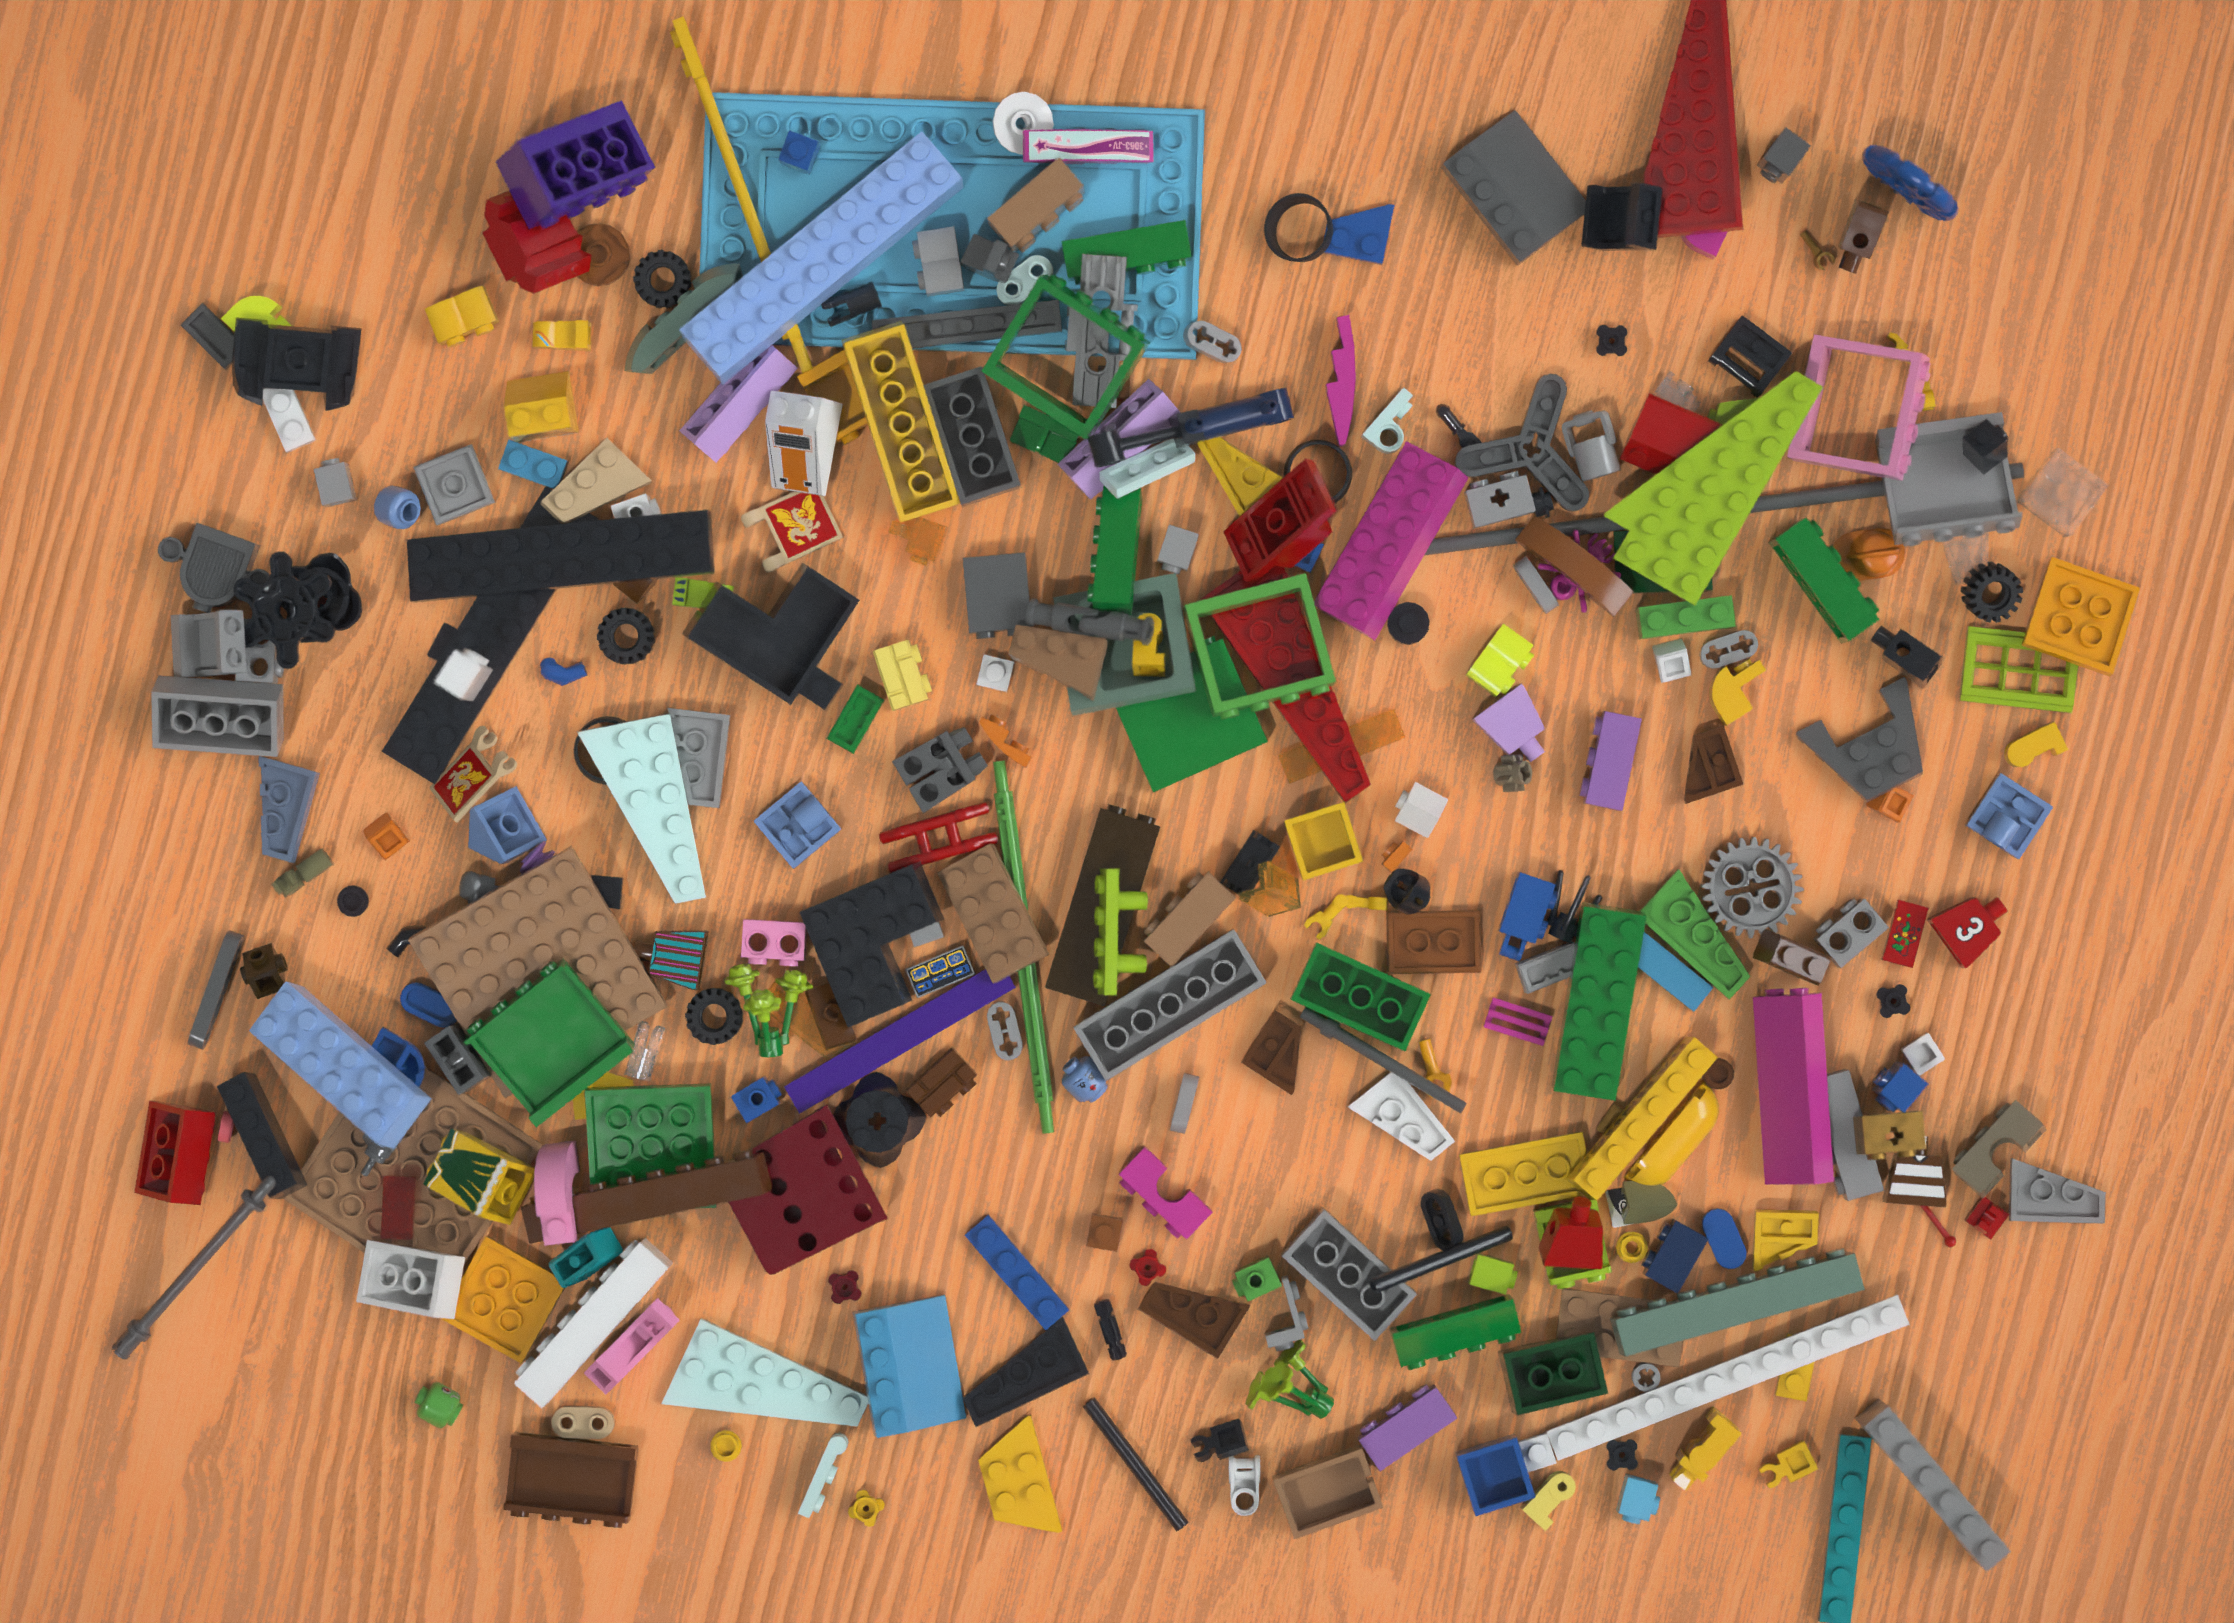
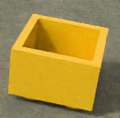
M1344 802L1284 821L1303 881L1363 862Z

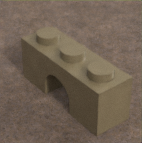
M2017 1100L2011 1105L2006 1103L1995 1116L1997 1121L1990 1128L1988 1126L1982 1128L1974 1138L1976 1143L1969 1151L1966 1149L1962 1150L1953 1161L1955 1164L1952 1168L1953 1172L1982 1199L2004 1177L2002 1171L1992 1162L1994 1150L2003 1143H2013L2026 1153L2046 1131L2044 1124Z

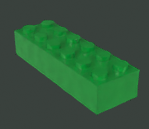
M1582 902L1552 1080V1088L1555 1092L1616 1101L1647 917L1643 911Z

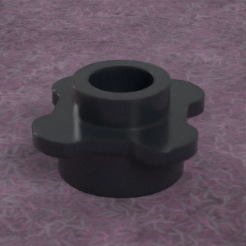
M1606 325L1598 327L1596 334L1599 336V345L1596 347L1597 353L1600 356H1605L1606 354L1623 356L1627 352V347L1625 346L1627 329L1622 325L1616 328H1608ZM1610 338H1614L1615 342L1613 344L1609 343Z
M1540 487L1538 492L1531 493L1536 509L1534 514L1536 517L1544 516L1546 519L1550 517L1549 511L1554 510L1550 493H1544L1543 488Z
M1898 984L1895 988L1890 989L1882 987L1877 991L1876 996L1880 999V1014L1882 1017L1890 1018L1892 1014L1900 1013L1906 1015L1909 1013L1911 1007L1906 1001L1907 988L1904 985ZM1892 998L1896 999L1895 1004H1891Z
M1613 1439L1607 1443L1606 1448L1609 1451L1607 1467L1610 1470L1615 1471L1618 1468L1634 1470L1637 1467L1638 1462L1635 1459L1637 1443L1634 1440L1628 1439L1626 1442H1617ZM1620 1452L1625 1453L1623 1458L1619 1457Z

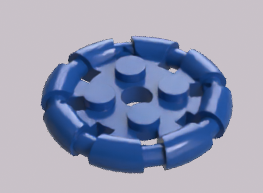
M1870 145L1864 149L1862 160L1869 172L1876 179L1878 177L1882 179L1880 181L1882 184L1889 185L1895 194L1903 196L1910 205L1913 202L1921 212L1937 220L1950 221L1957 216L1958 205L1954 197L1939 182L1934 184L1930 181V175L1910 160L1902 161L1900 154L1886 147Z

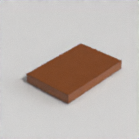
M1480 910L1418 911L1410 915H1406L1401 911L1386 912L1387 974L1481 973Z

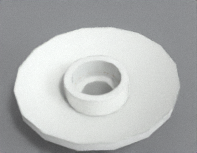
M1028 92L1012 93L1004 98L995 109L992 121L994 134L1000 145L1008 151L1023 155L1024 130H1053L1054 126L1052 112L1047 103L1036 94ZM1018 118H1022L1025 122V126L1021 130L1015 124Z

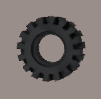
M658 250V252L648 253V256L642 257L639 260L640 263L634 270L633 282L635 283L637 293L646 303L656 308H671L674 304L678 305V299L689 290V287L691 288V273L688 266L681 257L671 251ZM661 267L670 269L675 278L673 286L666 291H658L651 285L652 273Z
M1988 562V566L1983 563L1978 564L1979 571L1977 572L1972 568L1969 571L1973 575L1971 579L1965 576L1963 580L1967 587L1961 586V592L1965 595L1961 597L1962 601L1966 604L1965 607L1985 622L1991 623V620L1996 623L2001 622L2000 616L2008 619L2011 617L2008 611L2011 609L2013 612H2016L2018 608L2014 605L2015 602L2021 603L2022 597L2018 595V593H2023V588L2019 585L2021 583L2019 578L2000 563L1996 565L1994 562ZM1992 582H1999L2002 586L1999 597L1991 603L1984 602L1982 593L1985 587Z
M632 608L615 609L610 611V614L605 615L602 623L598 626L599 631L597 634L598 646L604 655L614 662L625 665L635 664L645 659V656L653 649V643H655V631L649 618ZM630 624L636 628L638 640L634 646L621 648L616 644L614 633L620 625Z
M721 988L706 989L696 994L691 1002L688 1003L687 1012L685 1013L686 1025L690 1029L691 1035L699 1039L700 1042L710 1045L722 1044L732 1039L738 1033L743 1022V1009L740 1007L739 1000L731 992ZM710 1004L720 1005L726 1012V1021L720 1028H709L703 1022V1011Z

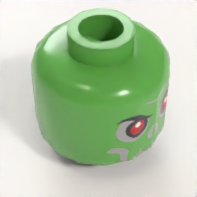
M434 1382L429 1388L423 1386L414 1403L419 1405L417 1416L437 1428H443L446 1425L452 1426L463 1407V1404L459 1403V1393L439 1382Z

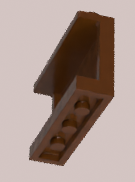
M514 1432L510 1440V1448L512 1449L507 1495L503 1510L511 1511L510 1515L514 1517H529V1513L542 1514L541 1519L560 1521V1516L573 1518L572 1522L577 1524H591V1520L604 1521L603 1526L622 1528V1523L627 1524L631 1519L639 1445Z

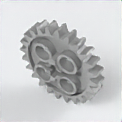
M1751 837L1749 845H1746L1743 838H1739L1738 848H1735L1731 842L1726 843L1728 853L1717 850L1716 853L1720 860L1718 862L1708 860V863L1714 868L1713 871H1703V875L1710 878L1709 883L1701 884L1702 888L1709 889V894L1703 896L1702 900L1712 902V905L1706 911H1717L1718 914L1714 919L1715 923L1723 919L1726 921L1723 930L1728 931L1732 926H1735V936H1740L1744 929L1747 931L1748 938H1753L1755 930H1758L1761 936L1767 927L1772 932L1777 933V922L1788 925L1785 918L1786 913L1789 915L1797 914L1791 908L1792 903L1801 904L1802 902L1794 897L1796 892L1804 891V888L1795 886V881L1803 878L1802 875L1792 873V870L1798 866V863L1788 864L1786 862L1791 855L1790 852H1786L1781 856L1778 854L1781 847L1780 844H1776L1772 849H1769V839H1764L1761 846H1758L1756 837ZM1761 860H1767L1772 866L1770 875L1765 878L1760 877L1756 872L1757 863ZM1731 867H1736L1741 872V879L1735 885L1729 884L1725 878L1726 871ZM1749 879H1752L1753 883H1762L1773 879L1779 880L1778 885L1756 889L1755 896H1752L1751 892H1742L1731 896L1725 895L1726 890L1748 886ZM1769 890L1775 891L1779 897L1778 904L1773 908H1768L1763 903V896ZM1739 897L1744 898L1748 903V910L1743 915H1737L1732 909L1733 902Z

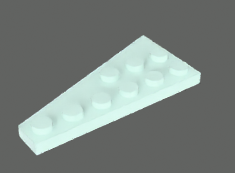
M670 714L578 731L577 734L674 903L706 898Z
M701 1318L661 1404L857 1427L868 1405V1399L864 1393Z

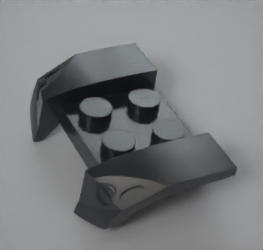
M236 318L232 353V378L238 396L261 406L263 404V388L323 392L325 411L349 405L355 389L362 328L330 325V329L272 325L268 324V320Z

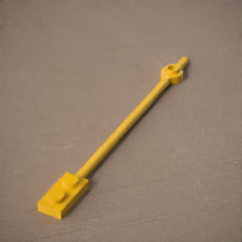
M683 16L672 20L675 29L669 32L675 48L682 47L686 58L680 60L686 78L693 76L757 253L762 262L771 255ZM796 324L782 336V339L790 340L801 372L804 373L812 370L813 366L799 327Z

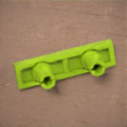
M1100 869V875H1096L1095 892L1099 894V906L1095 907L1094 921L1095 925H1099V938L1094 940V955L1098 957V969L1094 970L1093 984L1094 988H1098V994L1117 995L1118 973H1145L1147 968L1146 955L1118 953L1119 910H1147L1148 895L1147 892L1120 891L1119 869Z

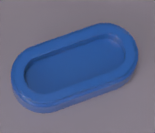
M422 983L409 984L402 990L400 1002L407 1012L442 1028L457 1022V1019L439 991Z
M1715 1208L1709 1210L1703 1216L1702 1229L1705 1236L1709 1239L1708 1243L1714 1257L1724 1268H1738L1744 1263L1747 1253L1734 1220L1723 1209Z

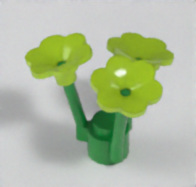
M1301 1339L1294 1343V1347L1283 1350L1281 1356L1275 1360V1366L1268 1368L1265 1375L1261 1371L1257 1373L1250 1385L1249 1394L1246 1399V1405H1248L1249 1409H1253L1256 1402L1262 1399L1268 1402L1271 1400L1297 1409L1307 1416L1313 1414L1319 1419H1323L1329 1414L1334 1405V1398L1326 1394L1328 1387L1320 1383L1305 1367L1306 1363L1299 1356L1306 1347ZM1290 1364L1296 1371L1300 1370L1315 1388L1311 1387L1303 1392L1294 1387L1293 1382L1290 1381L1293 1376V1370L1287 1365ZM1291 1392L1301 1398V1403L1282 1397L1280 1393Z

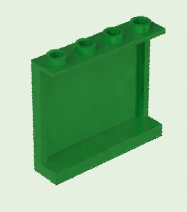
M1214 636L1205 639L1221 702L1246 696L1247 693L1223 639L1216 641ZM1194 651L1190 653L1196 692L1116 707L1153 793L1268 742L1255 712H1251V708L1239 710V716L1231 719L1221 720L1220 716L1212 718Z
M564 958L557 964L553 960L539 971L541 976L534 982L527 980L515 990L517 995L507 1002L503 999L490 1010L492 1015L484 1021L481 1018L475 1020L467 1027L466 1031L468 1033L464 1040L466 1045L471 1043L529 1112L528 1119L535 1127L542 1124L634 1052L635 1048L633 1040Z

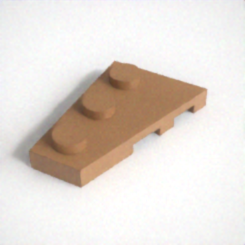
M1016 625L1008 654L1015 661L1040 674L1048 675L1065 687L1073 688L1094 701L1108 642L1105 638Z

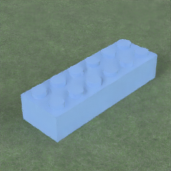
M285 981L249 1029V1032L378 1145L394 1149L431 1100L425 1092L301 985Z

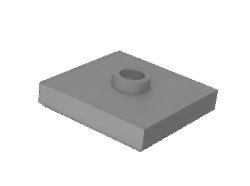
M472 444L413 467L437 526L495 503Z

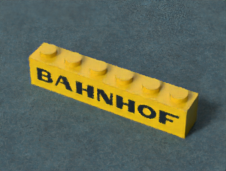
M1686 1036L1566 1179L1588 1199L1597 1201L1718 1057L1695 1037Z

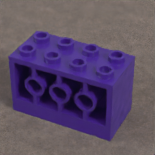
M622 100L520 139L496 161L529 229L539 225L542 229L548 228L556 224L561 216L567 215L568 219L583 213L585 211L584 207L592 205L593 208H598L611 200L610 197L617 194L619 198L626 197L636 191V186L648 180L647 175L656 168Z

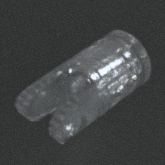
M642 1021L638 1023L633 1040L635 1043L634 1052L629 1055L624 1075L651 1082V1076L654 1072L656 1059L665 1034V1027H654L648 1046L645 1048L649 1033V1023Z

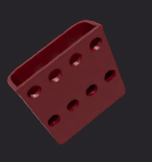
M828 1105L815 1110L807 1117L751 1148L753 1154L764 1152L772 1189L763 1195L728 1202L760 1263L769 1275H774L888 1219ZM823 1122H825V1124L827 1125V1130L825 1129ZM837 1149H839L842 1153V1158L840 1157ZM852 1177H854V1178L856 1179V1181H857V1186L855 1185V1183H854ZM867 1205H869V1206L871 1207L872 1213H871V1211L869 1210V1208L867 1207Z

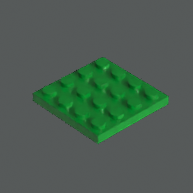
M711 1083L589 1087L585 1089L590 1184L600 1181H606L607 1186L617 1184L618 1178L635 1174L636 1179L645 1178L646 1172L664 1168L665 1173L676 1171L675 1166L693 1162L694 1167L705 1165L704 1160L715 1157ZM717 1204L702 1208H716Z

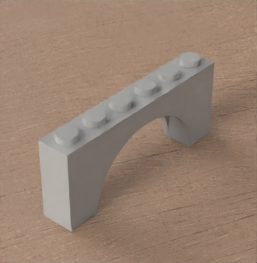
M1878 1398L1855 1418L1872 1440L1923 1496L1950 1529L1956 1540L1980 1567L1987 1572L2011 1552L1887 1404Z

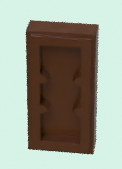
M829 983L805 991L825 1050L854 1042L857 1039L853 1027H847Z

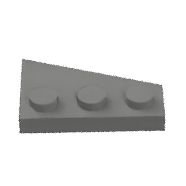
M668 708L688 805L720 808L731 715Z

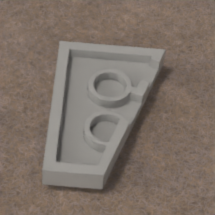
M2010 1158L2009 1221L2105 1224L2106 1192Z

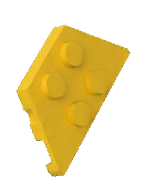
M1027 1415L978 1459L995 1521L1060 1533L1063 1530L1031 1415Z

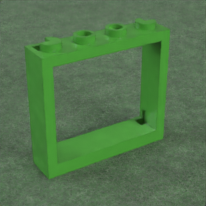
M1306 573L1193 602L1183 607L1184 617L1212 718L1220 716L1221 720L1231 719L1239 716V710L1251 708V712L1261 711L1269 708L1270 702L1281 700L1282 704L1300 700V694L1311 692L1312 696H1318L1329 692V687L1333 686L1336 682ZM1299 592L1322 676L1221 702L1198 618Z

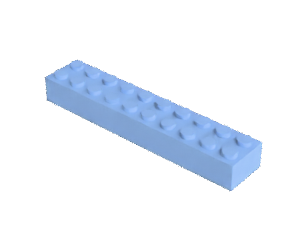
M921 131L680 328L682 338L723 385L786 334L794 325L803 320L963 189L962 177Z

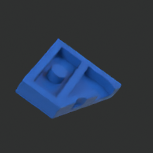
M1388 204L1332 219L1333 236L1330 245L1324 253L1382 265L1394 205ZM1326 225V230H1325L1324 239H1325L1326 232H1327V225Z

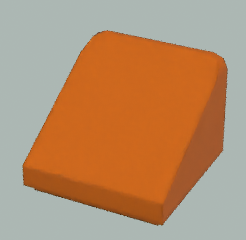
M1896 787L1867 802L1866 806L1900 823L1914 795L1900 787Z
M388 812L381 815L363 830L368 842L384 860H387L410 842Z

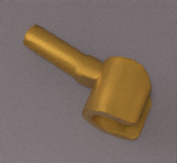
M1806 230L1800 234L1814 255L1813 264L1817 269L1825 271L1820 264V259L1824 255L1827 256L1831 264L1835 263L1834 256L1829 252H1823Z

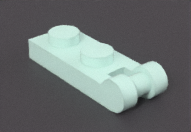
M835 1433L829 1440L798 1514L810 1518L813 1511L819 1513L826 1497L820 1493L825 1483L831 1485L838 1469L833 1463L837 1455L844 1453L849 1443L845 1434Z

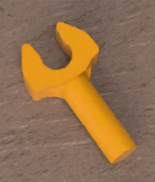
M1431 1039L1419 1041L1427 1071L1425 1078L1431 1082L1435 1079L1441 1080L1444 1090L1450 1092L1452 1085L1451 1075L1439 1070Z

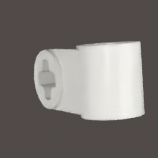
M1255 1455L1254 1458H1235L1231 1456L1229 1457L1231 1506L1239 1515H1251L1257 1510L1259 1504L1260 1455ZM1251 1468L1252 1470H1237V1469ZM1246 1492L1252 1495L1254 1501L1250 1508L1241 1509L1236 1505V1497L1240 1493Z

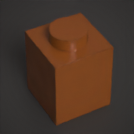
M1092 1213L1086 1246L1117 1252L1123 1218Z

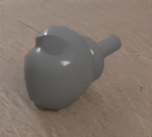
M467 871L461 877L459 892L460 896L467 900L469 904L499 886L495 885V878Z
M364 1133L363 1140L368 1145L364 1153L370 1158L361 1174L367 1177L375 1163L383 1164L394 1152L398 1144L394 1149L378 1145Z

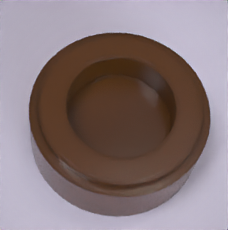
M1717 1058L1703 1074L1702 1078L1709 1087L1718 1090L1724 1089L1733 1081L1734 1070L1728 1061Z

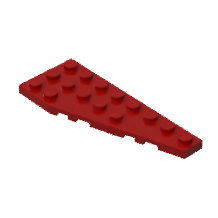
M1727 0L1690 1L1684 23V31L1676 53V61L1661 109L1657 132L1653 139L1649 162L1644 173L1645 184L1663 187L1658 238L1743 230Z

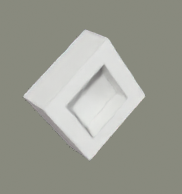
M983 655L977 685L1007 692L1014 661Z
M1927 1032L1901 1048L1911 1067L1919 1076L1945 1060L1932 1037Z
M1547 1432L1518 1441L1528 1472L1557 1463Z

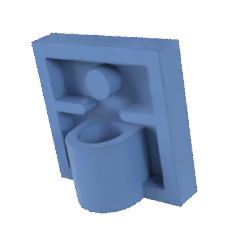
M1999 773L1965 826L2014 858L2020 859L2053 809V806L2007 776Z
M802 781L754 820V823L793 869L842 830Z

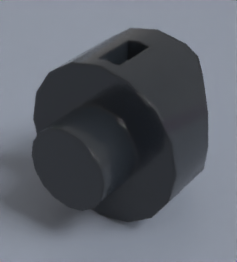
M1405 602L1397 605L1392 610L1387 620V628L1389 634L1396 642L1411 645L1425 637L1429 630L1430 621L1423 607L1416 603Z
M1396 869L1388 876L1384 884V891L1392 907L1406 915L1420 911L1430 901L1429 881L1413 870ZM1399 880L1403 882L1401 886H1398Z

